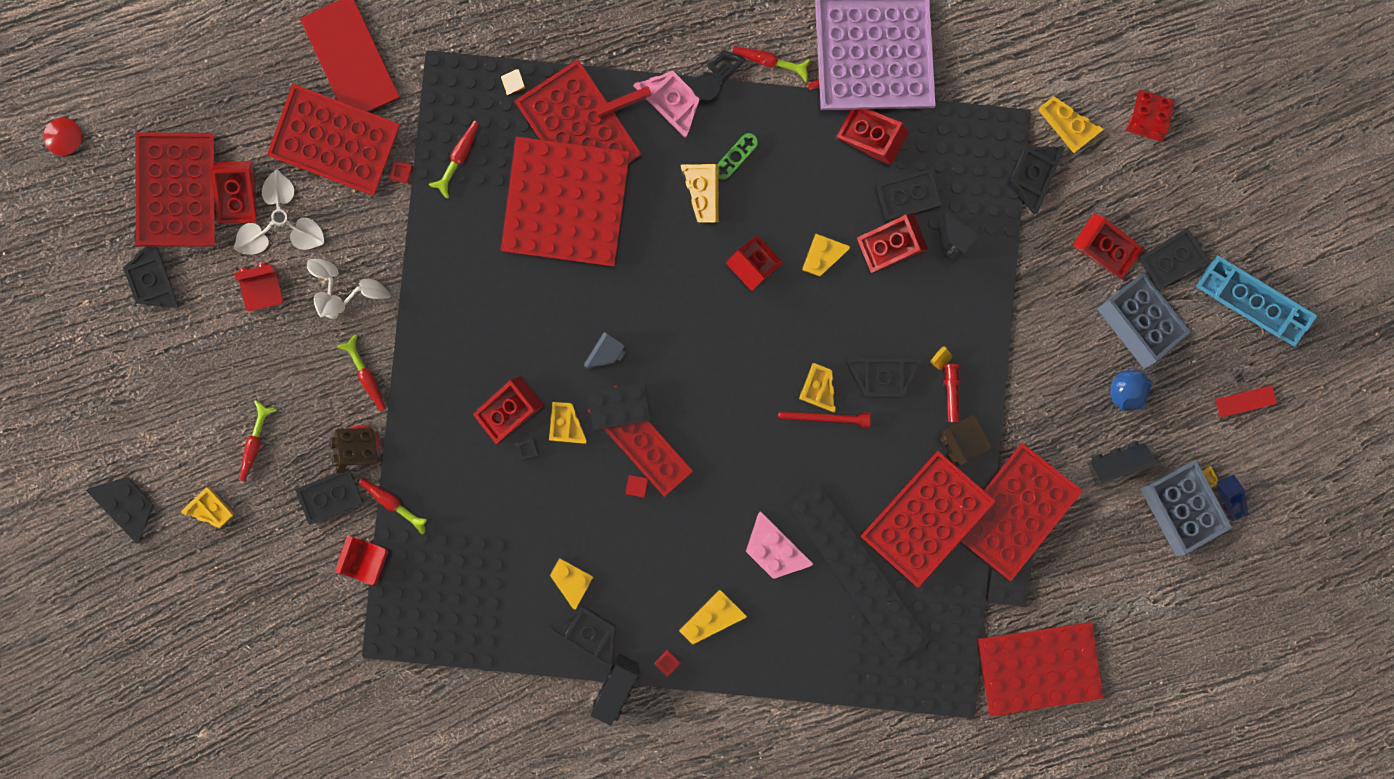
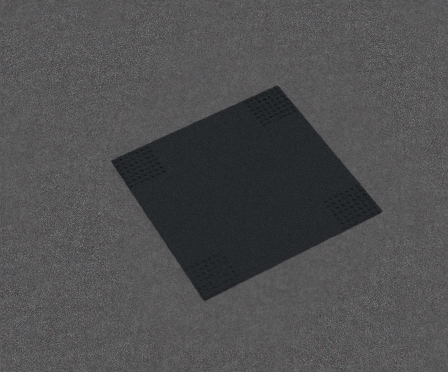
M427 51L424 62L380 488L396 496L400 500L401 506L416 517L427 519V522L424 524L425 533L421 534L401 514L387 510L378 502L374 544L387 549L388 554L377 584L375 586L369 585L362 656L369 659L604 682L610 669L547 631L550 626L579 608L584 607L615 626L612 665L618 655L639 664L638 671L640 674L637 685L974 718L980 668L978 639L983 636L989 564L960 542L918 589L860 536L937 451L953 463L949 457L951 452L947 446L944 447L940 440V436H942L940 432L958 422H948L947 386L944 384L946 380L945 368L939 370L930 363V360L941 347L945 346L952 355V359L947 364H961V367H959V379L961 380L959 385L960 421L969 416H975L991 445L988 451L972 458L961 466H957L956 463L954 465L982 490L986 488L998 473L1023 201L1009 180L1023 147L1028 146L1030 110L935 100L934 108L868 109L902 122L909 131L893 163L890 165L869 156L837 138L851 110H821L820 89L809 91L806 87L726 80L722 83L720 92L712 100H699L686 138L647 99H643L614 112L642 154L628 165L614 267L501 251L516 137L540 140L514 101L570 64ZM583 66L607 103L637 91L633 86L637 82L640 83L652 77L664 75L663 73ZM519 69L525 89L507 95L501 77ZM678 75L692 89V83L696 77ZM474 120L480 125L464 163L457 166L448 183L449 198H445L439 188H432L429 186V183L437 182L443 178L451 163L450 155ZM751 133L757 138L755 150L727 180L718 179L719 222H698L691 201L690 189L687 188L686 176L681 169V165L718 164L744 134ZM751 138L749 140L744 139L745 145L742 148L740 145L737 147L742 149L744 154H747L745 148L748 145L753 146V139ZM733 152L730 158L734 162H739L742 156L739 152ZM726 159L724 162H727V165L724 168H719V174L727 175L728 167L731 166L733 169L735 166L731 165ZM931 169L941 206L914 213L929 250L871 273L857 238L896 220L885 221L875 184ZM946 212L978 234L973 244L959 260L949 258L942 246L939 221ZM815 234L850 246L849 250L820 277L802 270ZM758 235L783 264L751 291L726 262L742 246ZM604 332L625 346L624 351L626 353L621 361L617 360L614 364L593 369L585 368L586 360ZM847 358H921V363L904 397H864L847 363ZM813 363L832 370L835 412L799 399ZM522 376L544 406L501 442L495 444L473 414L510 380ZM644 382L651 419L649 422L693 472L665 497L649 479L647 481L645 497L625 494L629 475L642 478L647 477L604 429L593 430L591 414L587 411L590 409L587 392L609 389L615 385L620 387ZM553 402L571 403L586 438V444L549 440ZM798 412L859 416V414L864 412L870 413V428H862V426L854 423L779 419L778 413ZM534 437L539 456L520 461L515 442ZM817 482L929 640L899 663L896 662L786 505ZM758 513L764 514L813 565L773 579L746 552ZM559 558L593 576L576 610L571 607L550 576ZM719 590L747 616L695 644H692L679 631ZM666 650L671 652L681 662L668 677L654 664Z

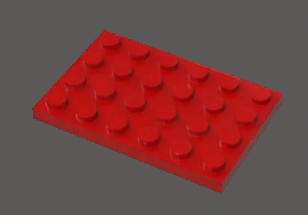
M578 59L514 101L540 140L630 152L629 163L642 155L614 112L598 118L595 110L596 107L606 104L607 101Z
M292 83L267 156L375 196L401 124Z
M135 132L136 247H215L214 192L210 172L214 165V133Z
M1021 443L984 489L996 503L964 537L961 543L1006 579L1012 581L1083 491L1030 448Z
M937 451L860 537L919 589L991 509L996 501Z
M1092 622L978 639L989 716L1104 699Z

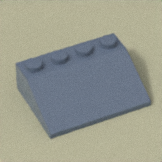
M1144 272L1097 308L1143 369L1158 361L1190 333L1186 325Z
M1196 460L1140 488L1176 556L1185 555L1232 529Z

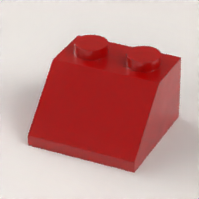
M756 235L742 246L726 264L752 291L781 266L783 262Z

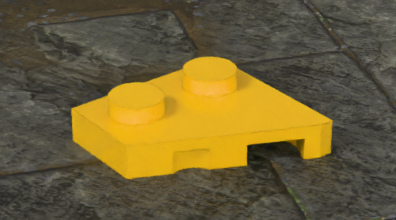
M815 234L802 270L820 277L849 250L850 246Z
M813 363L799 399L835 412L832 370Z
M553 402L549 440L586 444V438L571 403Z
M210 486L206 487L181 511L185 515H191L200 521L208 522L218 528L222 527L235 515Z
M560 558L550 575L571 607L576 610L593 576Z

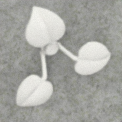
M275 170L268 176L262 188L264 201L269 205L276 203L277 210L273 211L271 215L272 221L263 231H261L259 225L254 223L243 225L237 233L234 249L247 255L263 252L269 244V240L264 234L273 225L280 227L287 224L290 228L294 229L290 234L292 244L301 250H309L323 245L324 236L317 223L309 218L298 219L296 226L287 220V214L280 209V203L287 204L292 200L294 187L290 180L279 170Z
M310 259L307 261V269L313 276L322 279L328 278L329 280L328 293L318 292L314 296L315 308L320 317L337 318L338 314L345 310V305L358 291H361L362 295L373 299L391 297L389 291L380 282L373 279H362L359 282L360 286L356 287L345 301L342 302L340 297L331 296L332 277H337L339 274L336 266L323 259Z

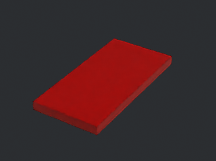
M338 0L300 18L338 101L371 112L400 98L354 0Z

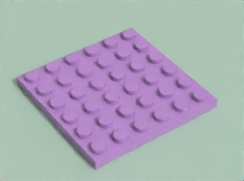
M815 0L821 110L935 107L929 0Z

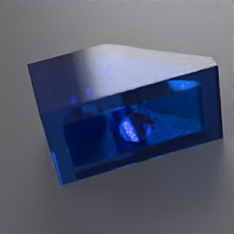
M1235 475L1217 481L1218 493L1230 521L1232 522L1249 515L1245 490Z

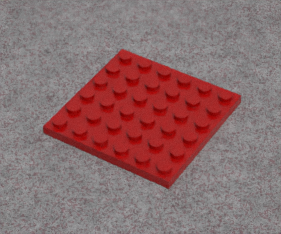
M516 137L501 251L615 267L630 152Z

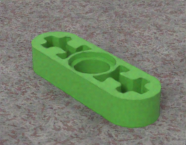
M751 133L744 134L718 163V179L727 180L755 150L757 147L755 135ZM744 139H753V146L748 145L745 148L747 154H744L742 149L737 148L739 145L741 148L745 145ZM733 152L741 154L742 158L739 162L731 160L730 155ZM726 159L731 165L735 166L733 169L731 166L728 167L727 175L719 174V168H724L727 165V162H724Z

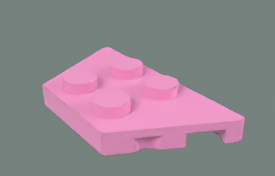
M674 71L635 83L633 86L637 90L649 87L652 96L646 99L686 138L700 100L694 95L692 89Z
M758 513L746 552L773 579L813 565L764 514Z

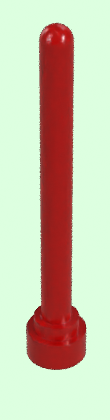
M798 412L778 413L779 419L854 423L862 426V428H870V413L864 412L859 414V416Z

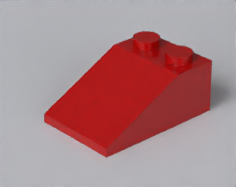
M855 109L850 111L837 138L869 156L891 165L909 131L902 122L868 109Z
M253 161L215 162L210 172L218 224L257 222Z
M914 214L904 215L857 238L871 273L929 250Z
M1096 214L1091 216L1072 244L1085 256L1121 280H1123L1144 249L1109 220Z
M519 376L505 384L473 415L495 444H498L535 415L544 405L522 376Z

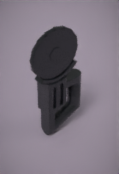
M722 50L706 64L707 68L713 73L703 72V75L696 77L693 81L692 91L694 95L702 100H712L720 92L722 83L735 73L746 61V58ZM723 59L736 62L735 64L724 62L719 68L716 67Z

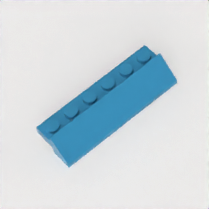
M1218 255L1206 268L1205 273L1196 285L1198 289L1294 347L1317 317L1316 314Z

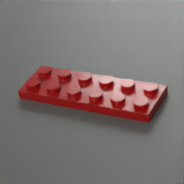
M649 421L604 429L664 497L693 472Z

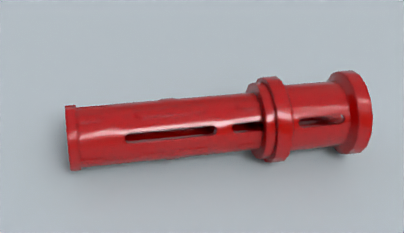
M943 364L946 372L944 384L947 386L948 422H960L959 385L961 380L959 379V367H961V364Z

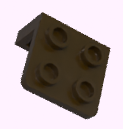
M973 415L940 432L942 435L940 440L944 447H948L951 452L949 457L953 464L956 463L957 466H961L991 448L979 422Z
M373 428L336 429L333 436L330 437L329 444L334 454L331 461L332 466H335L336 473H344L347 465H375L378 462Z

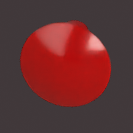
M57 118L51 121L44 131V143L48 150L56 155L67 156L75 152L83 141L80 127L76 122L68 118Z

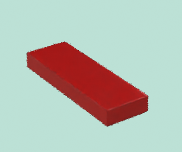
M647 86L596 107L598 118L646 99L652 96L651 91Z
M1272 385L1215 399L1219 417L1277 404Z

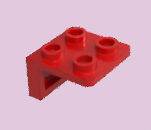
M1139 90L1133 114L1127 124L1126 131L1162 142L1170 128L1174 101Z
M269 262L260 263L257 265V268L253 269L243 267L239 269V272L234 273L235 280L240 283L245 309L249 312L283 303L276 267L272 264L269 265Z
M347 535L335 572L375 586L381 574L388 550Z

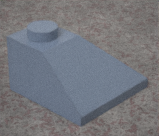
M604 332L586 360L585 368L593 369L614 364L617 360L621 361L626 353L624 351L625 346Z

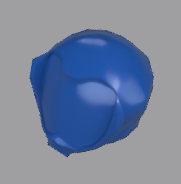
M1125 370L1119 373L1111 383L1110 394L1113 403L1121 411L1145 408L1148 393L1152 387V381L1148 380L1144 373L1137 370Z

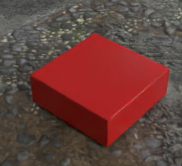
M393 161L389 179L409 184L413 165Z
M629 475L625 494L645 497L648 479Z
M666 650L654 664L668 677L681 662L671 652Z

